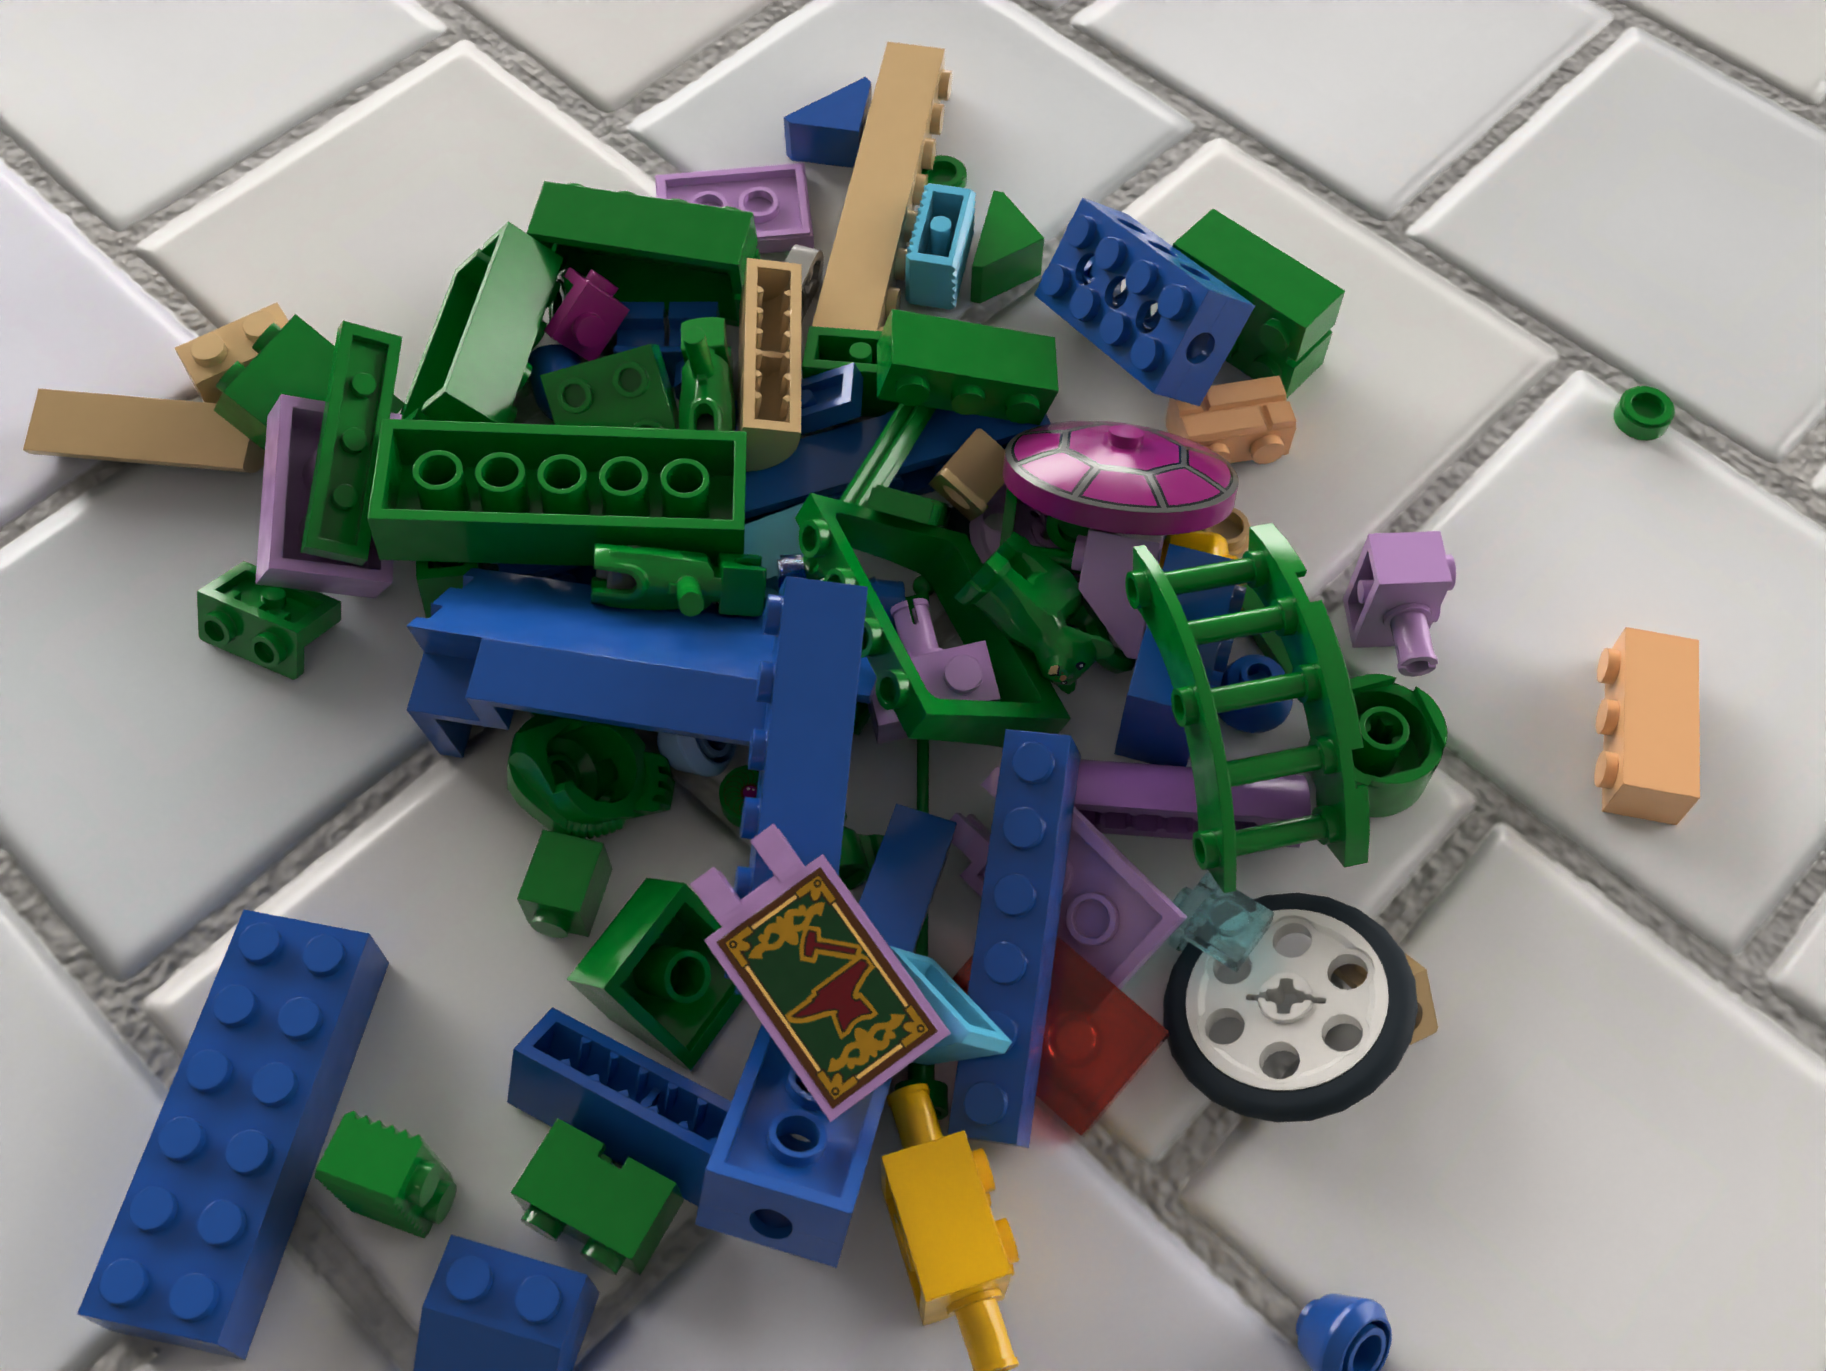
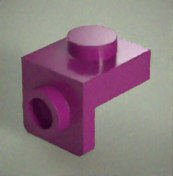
M569 267L564 277L573 284V287L544 329V332L586 360L598 359L630 310L614 297L619 288L592 269L585 277Z

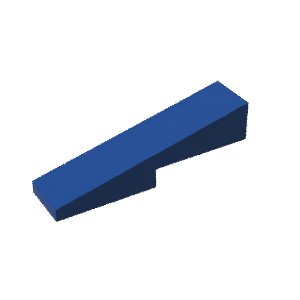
M897 803L858 904L888 946L914 953L948 858L957 822Z

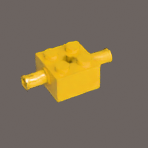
M927 1083L905 1086L886 1097L888 1106L892 1110L903 1149L881 1156V1190L922 1324L926 1326L956 1316L973 1371H1009L1019 1366L1017 1357L1014 1356L998 1301L1004 1300L1011 1276L1014 1275L1013 1263L1019 1262V1254L1007 1219L1002 1218L995 1221L990 1208L991 1198L989 1192L995 1191L990 1164L983 1148L971 1151L965 1130L943 1136L929 1095L930 1089Z

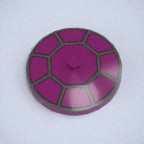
M1109 421L1057 422L1025 430L1013 437L1007 444L1003 464V480L1007 488L1013 495L1030 507L1075 525L1132 535H1174L1212 527L1225 520L1232 513L1239 483L1238 475L1232 465L1222 456L1199 443L1150 427Z

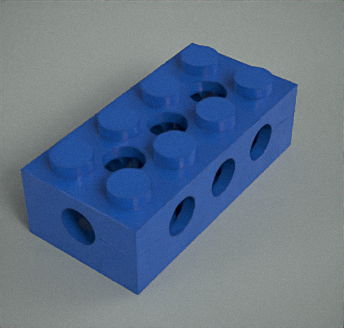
M1083 197L1072 219L1069 221L1062 240L1049 266L1044 271L1041 282L1034 294L1152 393L1196 406L1201 405L1255 307L1254 304L1130 215ZM1126 279V288L1121 292L1122 280ZM1158 303L1157 311L1151 316V306Z
M761 1023L705 1170L695 1225L837 1268L893 1076L830 1122ZM790 1134H797L807 1138L809 1141L798 1140Z

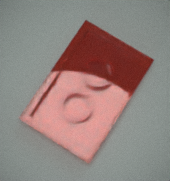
M1057 936L1036 1096L1079 1135L1085 1137L1171 1033ZM973 954L952 978L966 994H968Z

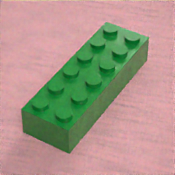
M382 419L367 519L379 560L594 566V543L626 546L638 545L641 547L706 553L711 563L717 564L719 552L744 554L747 432Z

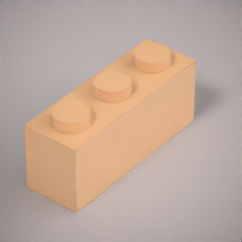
M1625 627L1613 647L1605 648L1602 651L1597 668V680L1599 683L1605 684V698L1601 701L1598 708L1596 732L1597 734L1604 735L1603 751L1600 753L1595 766L1594 783L1596 787L1602 788V812L1677 825L1700 799L1699 640Z

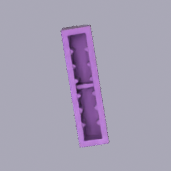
M1080 759L1074 807L1101 833L1192 840L1194 832L1198 831L1197 803L1192 767ZM1295 774L1231 787L1235 830L1311 815L1310 791L1304 775ZM1300 843V844H1295V845H1290V846H1285V847H1298V848H1299L1300 845H1301V843Z

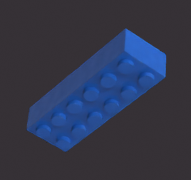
M243 910L82 1300L78 1315L113 1332L233 1358L246 1359L389 965V961L370 933Z

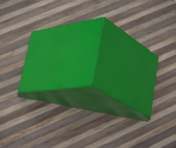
M993 191L972 264L970 302L981 304L1041 275L1044 237L1004 192Z

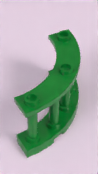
M1273 523L1249 527L1248 551L1244 552L1241 559L1163 572L1159 563L1145 545L1134 546L1133 571L1128 572L1125 579L1128 601L1131 607L1138 609L1167 668L1173 686L1171 694L1173 714L1178 725L1184 727L1187 738L1198 815V831L1194 832L1192 838L1194 856L1199 867L1210 872L1223 893L1236 891L1238 856L1318 840L1322 845H1327L1344 868L1368 863L1370 837L1369 792L1367 785L1356 786L1352 750L1364 748L1348 671L1337 636L1322 600L1310 602L1298 579L1299 577H1305L1307 570L1285 536ZM1246 583L1256 592L1265 607L1187 621L1176 595ZM1268 632H1275L1281 637L1293 667L1292 673L1210 688L1204 664L1197 647L1198 645ZM1296 698L1299 702L1303 703L1310 734L1307 746L1227 761L1217 716L1218 713ZM1310 771L1315 772L1316 807L1311 815L1235 830L1231 787Z

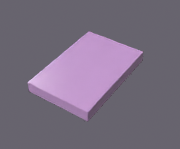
M804 163L655 175L656 198H677L689 203L715 207L731 206L742 211L753 212L758 240L756 249H759L760 254L790 251L795 244L814 248Z

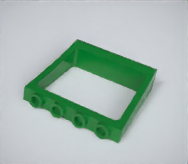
M809 494L795 517L800 527V549L806 557L816 558L825 576L824 581L868 587L861 657H867L877 677L876 696L879 704L886 710H894L908 738L980 744L1003 748L1006 729L1059 734L1071 720V717L1051 682L1041 677L1035 654L1005 638L988 616L976 605L964 606L954 598L983 565L966 534L818 494ZM853 549L894 562L921 574L928 580L963 644L986 641L1001 698L1000 701L939 699L927 690Z

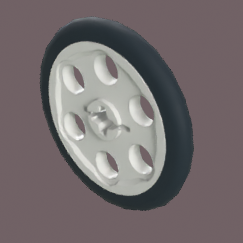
M1304 893L1265 895L1237 904L1211 919L1188 941L1171 970L1163 997L1164 1031L1171 1055L1187 1080L1216 1104L1241 1116L1276 1123L1316 1120L1342 1112L1371 1095L1398 1067L1412 1041L1418 1013L1414 975L1404 951L1388 931L1355 907L1329 897ZM1290 933H1301L1311 938L1312 942L1310 948L1304 954L1298 957H1286L1276 951L1277 943L1282 937ZM1241 959L1251 965L1248 977L1242 982L1226 984L1216 978L1220 966L1229 960ZM1345 964H1357L1368 972L1363 984L1350 990L1334 986L1330 982V978L1335 969ZM1285 994H1296L1298 1003L1292 1004L1290 1013L1280 1014L1276 1005L1283 1004ZM1230 1017L1243 1022L1245 1025L1244 1031L1240 1038L1233 1043L1217 1044L1208 1037L1211 1027L1220 1019ZM1339 1024H1351L1363 1032V1037L1355 1048L1348 1051H1336L1325 1044L1327 1032ZM1287 1051L1299 1057V1067L1293 1075L1285 1079H1274L1263 1073L1264 1061L1275 1052Z

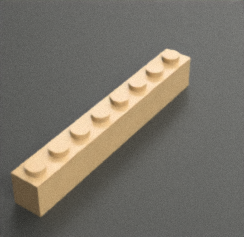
M887 42L812 326L883 331L891 309H900L901 288H897L896 285L898 280L905 281L906 243L910 242L912 238L914 223H916V216L918 215V211H914L915 206H920L924 186L928 184V175L921 173L922 169H933L936 139H932V135H941L944 120V104H940V101H949L951 93L952 71L944 70L945 49Z

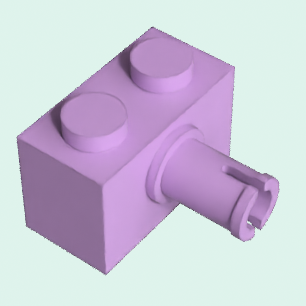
M1440 531L1368 534L1343 598L1352 647L1395 646L1398 671L1404 676L1415 677L1428 674L1435 670L1436 664H1438L1429 629L1433 622L1438 621L1441 604L1448 590L1454 588L1456 582L1455 560L1451 554L1446 555Z
M913 599L914 608L912 609V615L915 624L912 622L907 600L894 605L890 609L898 636L925 687L933 696L939 699L1000 701L1001 698L985 640L942 649L938 647L929 612L930 605L927 599ZM875 691L871 703L867 704L877 744L908 738L894 710L884 709L879 704Z

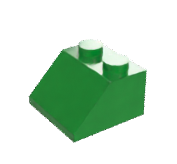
M646 878L567 978L578 991L611 1021L684 1069L690 1071L744 999L742 995L735 994V984L731 979H725L724 968L704 941V939L721 928L719 922L706 908L701 899L685 883Z

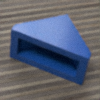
M864 77L784 116L786 155L792 161L854 168L872 101L871 81Z

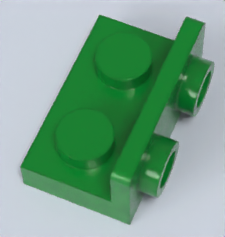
M246 561L241 562L197 590L198 635L202 641L292 680L297 679L304 673V647L341 621V601L317 591L255 584L257 566Z

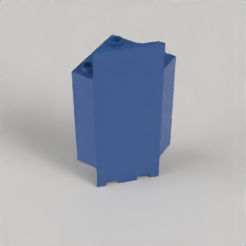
M471 568L463 575L462 589L449 587L431 603V617L429 619L416 617L407 625V628L424 652L407 711L440 755L459 758L464 757L472 725L509 730L514 710L750 746L753 728L764 730L767 703L755 701L756 683L760 661H772L774 636L763 635L765 611H763L762 616L719 614L717 605L711 603L700 614L689 617L681 613L680 609L642 610L615 608L591 603V585ZM861 657L856 702L870 704L876 691L877 677L867 657Z

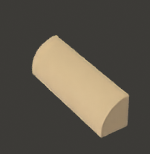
M747 258L739 312L736 431L747 432L746 472L764 470L780 464L793 454L800 441L802 264Z
M38 388L23 447L25 452L35 455L244 473L259 471L264 466L265 451L214 411L217 403Z

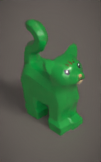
M1013 532L981 566L982 568L954 597L964 606L976 605L988 616L1005 638L1034 653L1041 677L1056 684L1068 695L1075 690L1077 679L1095 661L1106 670L1116 674L1130 671L1135 665L1136 659L1127 658L1123 651L1115 647L1110 641L1106 627L1092 607L1085 601L1084 596L1078 589L1079 583L1073 574L1053 561L1044 552L1031 545L1025 537L1020 536L1016 532ZM1066 623L1075 625L1080 630L1067 626Z

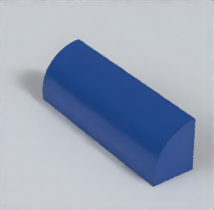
M552 1007L513 1049L507 1103L551 1127L557 1118L604 1143L607 1148L603 1154L612 1158L613 1161L624 1165L628 1157L676 1182L683 1199L699 1206L705 1170L732 1101Z

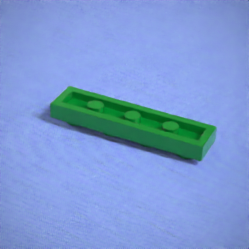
M344 320L338 327L301 553L357 565H363L368 560L372 533L367 517L382 419H390L402 336Z

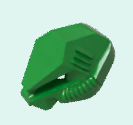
M538 714L530 718L515 733L507 762V789L518 805L549 831L584 839L586 837L588 839L600 838L602 835L607 836L609 833H615L616 830L623 828L628 819L671 810L676 781L672 778L668 759L661 754L644 752L646 744L641 740L639 734L635 733L633 728Z

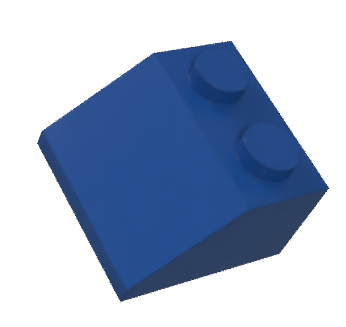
M451 1234L422 1306L413 1371H573L600 1292L587 1274Z

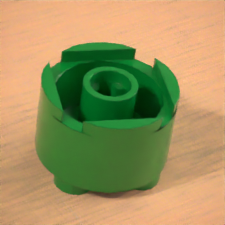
M1366 674L1350 679L1364 748L1352 750L1356 786L1363 784L1368 786L1369 817L1376 818L1398 814L1408 809L1420 798L1441 761L1448 735L1447 725L1440 708L1426 692L1418 687H1415L1414 691L1396 684L1394 683L1396 677L1385 674ZM1310 771V776L1314 784L1316 785L1315 772Z

